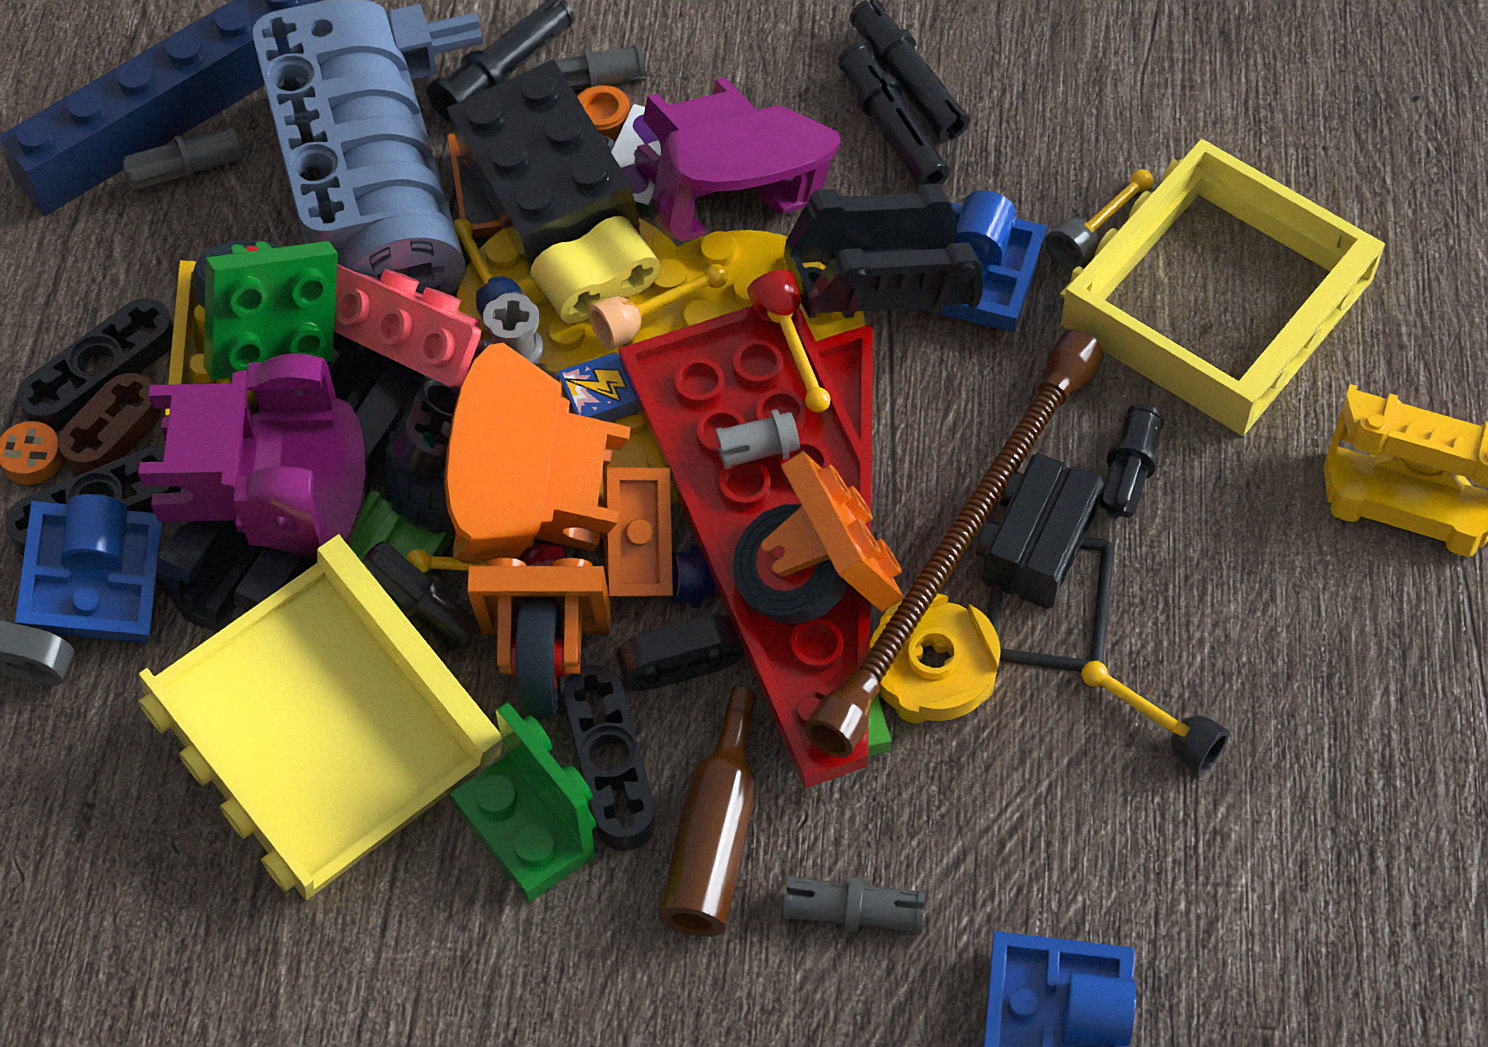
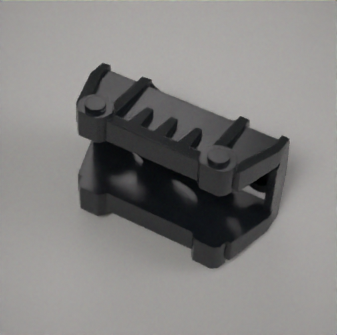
M940 184L922 185L916 193L839 197L834 189L816 190L811 194L808 203H806L786 239L783 257L787 269L793 273L798 284L801 304L809 318H816L818 313L842 312L845 318H853L857 311L923 307L932 310L934 313L942 312L945 305L968 304L970 308H976L983 295L982 265L976 252L968 242L958 243L955 209ZM820 262L826 267L824 270L817 267L804 268L803 263Z

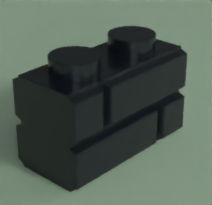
M1036 453L1035 455L1032 454L1024 473L1014 472V475H1010L1011 479L1007 481V487L1000 499V506L1007 509L1000 523L993 520L987 522L977 546L976 556L984 558L981 580L985 585L989 587L997 585L1007 594H1019L1021 599L1049 609L1053 608L1099 508L1104 481L1097 474L1075 466L1068 468L1062 461Z

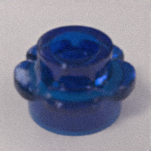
M692 545L689 552H672L673 596L670 599L672 603H689L690 608H699L703 603L704 597L713 596L716 587L705 559L701 557V549L697 545Z

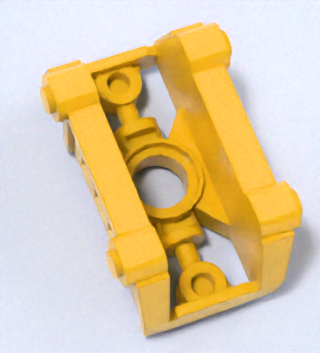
M1350 384L1323 466L1327 500L1331 503V514L1336 518L1350 522L1358 521L1360 517L1375 520L1445 541L1446 548L1457 555L1474 556L1478 547L1483 548L1488 542V490L1472 486L1466 478L1472 479L1475 485L1488 488V422L1486 421L1483 425L1472 424L1403 404L1398 400L1397 395L1389 394L1386 399L1356 390L1357 385ZM1344 440L1348 443H1353L1357 450L1370 453L1371 455L1338 447L1339 441Z

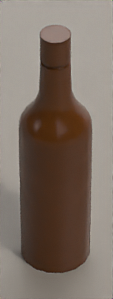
M743 687L731 689L718 743L712 753L694 767L690 775L658 912L659 919L666 926L685 934L712 937L721 935L726 931L756 794V777L747 762L746 746L757 695L754 691Z

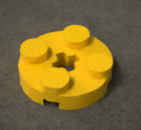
M937 594L922 620L906 641L902 651L899 652L898 657L883 677L882 682L879 683L880 689L878 694L886 703L893 706L898 716L906 722L917 724L926 720L945 721L955 719L973 711L992 695L1001 653L1000 643L992 623L980 610L969 604L967 610L959 604L949 603V596ZM902 601L887 609L880 618V625L874 631L873 637L871 636L870 649L874 646L875 641L878 640L879 635L882 634L886 624L890 621V618L894 615ZM926 646H933L937 653L948 652L951 656L944 661V666L939 668H931L920 662L923 658V648Z

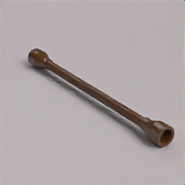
M1072 329L1065 331L1060 336L1048 355L1045 377L1039 385V393L998 453L984 478L981 479L980 484L977 485L962 511L958 514L955 522L947 531V534L932 554L925 568L913 583L905 599L902 600V603L886 624L882 634L879 635L878 640L875 641L874 646L871 647L870 652L866 655L858 670L851 672L842 686L823 697L804 725V732L810 742L822 752L838 758H845L852 754L868 728L871 703L879 692V683L882 682L883 677L898 657L899 652L902 651L906 641L929 609L933 599L936 598L937 593L940 592L941 587L945 584L952 570L956 567L963 553L967 550L974 536L978 533L985 519L1000 499V496L1007 487V481L1011 479L1010 475H1014V472H1017L1059 405H1063L1071 393L1085 386L1103 362V347L1092 335L1082 330Z

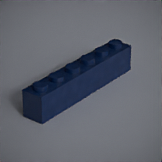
M232 0L0 135V148L14 182L44 217L122 171V159L125 156L166 145L173 140L174 136H181L265 86L253 39L255 23L262 16L273 11L320 2L321 0ZM286 37L275 39L279 56L290 54Z

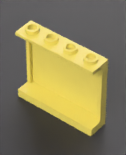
M339 534L317 549V563L161 673L154 677L148 668L139 673L145 696L138 700V703L147 718L161 734L169 728L174 731L186 747L178 754L192 776L201 786H204L211 780L227 799L219 807L234 830L243 839L253 833L268 852L261 859V862L276 884L284 892H287L294 886L305 901L496 759L501 752L502 739L500 732Z

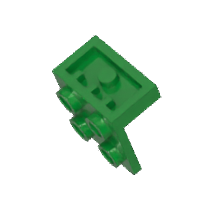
M506 702L496 709L505 756L450 793V797L455 809L528 903H530L596 857L592 830L597 827V824L588 808V801L593 796L584 778L571 764L561 768L549 753L552 750L551 741L538 721L531 715L522 719L514 708Z

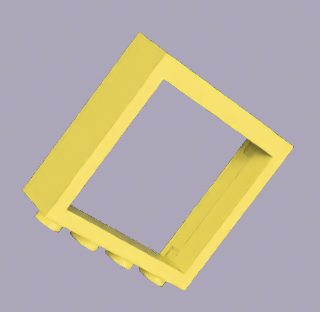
M1201 139L1183 160L1177 161L1173 159L1163 175L1161 184L1153 193L1145 191L1139 196L1130 211L1128 221L1119 231L1112 228L1104 235L1096 249L1095 258L1086 268L1078 266L1072 271L1071 282L1060 293V296L1064 298L1060 325L1068 330H1082L1092 335L1101 344L1104 352L1226 427L1244 436L1372 282L1385 243ZM1198 195L1330 271L1327 277L1239 381L1105 301Z

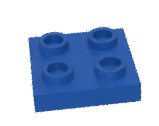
M975 191L967 195L963 205L952 203L955 209L958 243L968 242L976 252L982 265L983 295L976 308H970L968 304L945 305L942 312L935 313L1015 333L1045 243L1047 226L1017 219L1015 207L1003 195L993 191ZM915 307V308H919V309H923V310H927V311H931V312H932V310H929V309H926V308H923V307Z
M97 494L76 495L69 499L68 504L31 501L15 623L41 629L54 635L149 643L157 577V557L160 551L163 522L157 521L155 513L127 511L126 505L120 500Z
M994 931L983 1047H1129L1136 1005V981L1133 979L1135 948Z

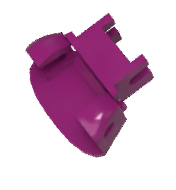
M726 77L715 80L712 95L668 105L658 94L648 95L643 121L658 138L661 155L656 153L648 144L637 146L634 163L655 185L652 202L656 221L660 229L668 236L683 242L705 236L706 229L694 217V198L717 191L742 190L755 187L763 202L777 213L785 214L803 209L806 203H808L811 194L816 190H821L824 186L831 159L837 153L841 140L839 132L784 106L775 105L757 110Z

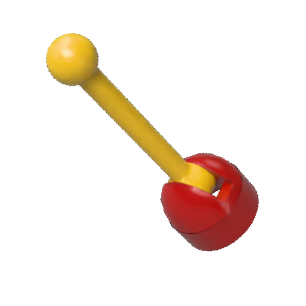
M775 270L756 278L747 288V294L753 309L764 321L781 325L808 391L805 397L806 406L813 412H823L830 405V395L825 389L819 387L791 319L801 303L800 289L795 277L789 270Z

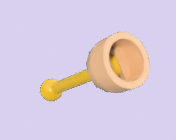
M712 264L706 268L704 275L638 305H634L630 300L621 296L605 298L589 307V318L592 328L601 344L606 349L613 350L628 343L638 334L641 316L705 287L720 288L724 286L728 280V272L722 265Z

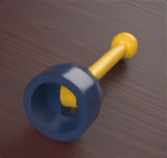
M458 218L453 221L458 240L462 243L484 284L483 287H479L475 300L477 311L483 320V312L489 302L497 299L504 293H519L522 295L524 293L512 279L504 276L493 277L472 238V224L467 219Z

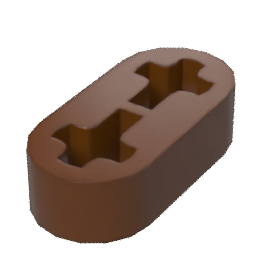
M124 373L115 376L65 425L59 435L58 445L68 469L74 475L79 476L127 456L155 426L160 418L161 409L153 408L149 398V389L153 383L146 376L137 373ZM140 399L142 402L137 408L132 405H127L122 410L120 408V404L124 401L134 404ZM100 442L101 447L96 451L89 448L82 450L81 453L79 451V447L84 443L93 447Z

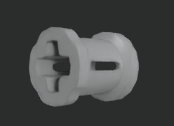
M504 293L497 299L489 302L483 312L484 328L492 335L489 341L494 344L505 343L510 348L521 351L531 363H539L543 356V341L538 331H536L539 325L537 306L530 301L529 297L519 293Z

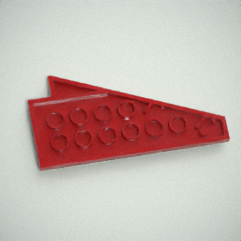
M753 306L621 347L619 348V359L636 395L638 406L665 468H670L672 485L804 789L867 767L869 721L866 732L852 754L845 758L830 756L815 747L807 738L804 732V725L820 700L842 686L850 673L858 670V667L870 652V601L849 584L841 600L824 616L803 624L777 623L753 610L739 593L732 570L735 547L745 528L761 513L783 504H801L781 465L803 451L822 469L831 464L847 488L851 486L856 488L871 512L873 329L868 324L816 341L800 307L791 319L819 387L825 389L830 395L829 407L825 411L817 413L811 411L806 406L805 397L808 391L781 325L764 321L753 309ZM777 409L779 414L792 413L799 436L800 449L789 452V459L781 460L780 455H775L724 469L718 447L721 446L716 441L715 429H724L770 417V410ZM869 521L865 525L871 532V521Z

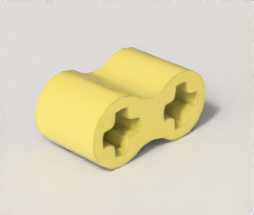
M613 216L597 224L589 233L571 242H560L545 249L533 262L530 274L562 321L572 324L587 320L589 318V307L596 302L615 296L631 297L647 289L659 275L661 265L630 221L623 216Z

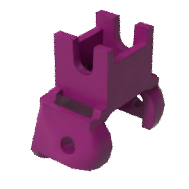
M290 353L269 358L263 363H248V372L243 370L233 373L232 384L150 385L149 398L153 408L170 409L169 417H162L161 430L166 440L163 462H140L138 474L143 486L181 487V492L152 494L151 506L158 522L236 521L237 531L245 533L250 546H263L317 560V549L339 534L347 544L350 542L363 509L367 485V451L359 418L349 403L336 397L328 364L323 358L303 353ZM247 391L255 392L260 413L251 414L246 399Z

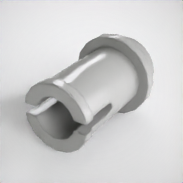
M774 409L770 410V417L724 429H715L716 441L721 446L718 447L724 469L775 455H780L781 460L789 459V452L800 449L799 436L791 412L779 414L778 410Z

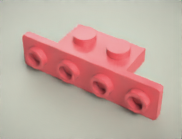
M337 264L334 332L446 386L457 389L461 388L481 336V330L479 329L481 321L458 311L461 300L431 288H425L424 293L420 294L416 292L418 280L395 271L384 269L381 278H376L354 272Z

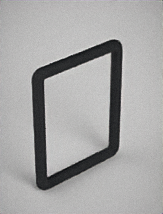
M1085 536L1080 547L1101 551L1090 660L1000 648L999 661L1082 672L1084 665L1090 661L1103 663L1114 559V547L1111 542L1106 539ZM991 585L987 618L998 634L1003 589L997 585Z

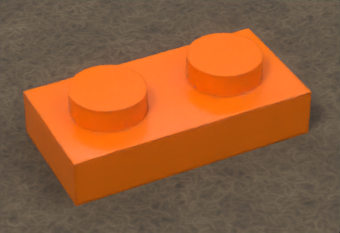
M606 467L603 470V508L619 511L616 526L609 534L604 533V569L609 598H669L673 596L670 468Z

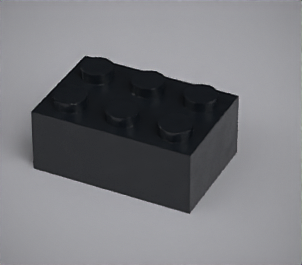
M554 59L447 107L459 151L529 272L535 259L545 249L560 242H571L579 239L607 218L623 216L630 221L634 228L640 226L630 182Z

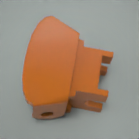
M505 343L489 345L474 360L459 390L452 417L446 454L444 484L447 510L456 530L453 556L456 560L468 564H486L489 560L496 558H519L525 549L533 546L534 539L593 552L599 545V532L609 534L618 523L619 511L597 506L602 469L609 465L612 450L605 449V447L621 450L629 440L631 427L568 413L570 400L561 397V383Z

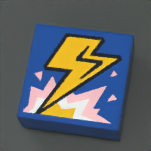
M617 352L558 371L564 396L570 400L569 407L572 414L611 422L639 412L638 400Z

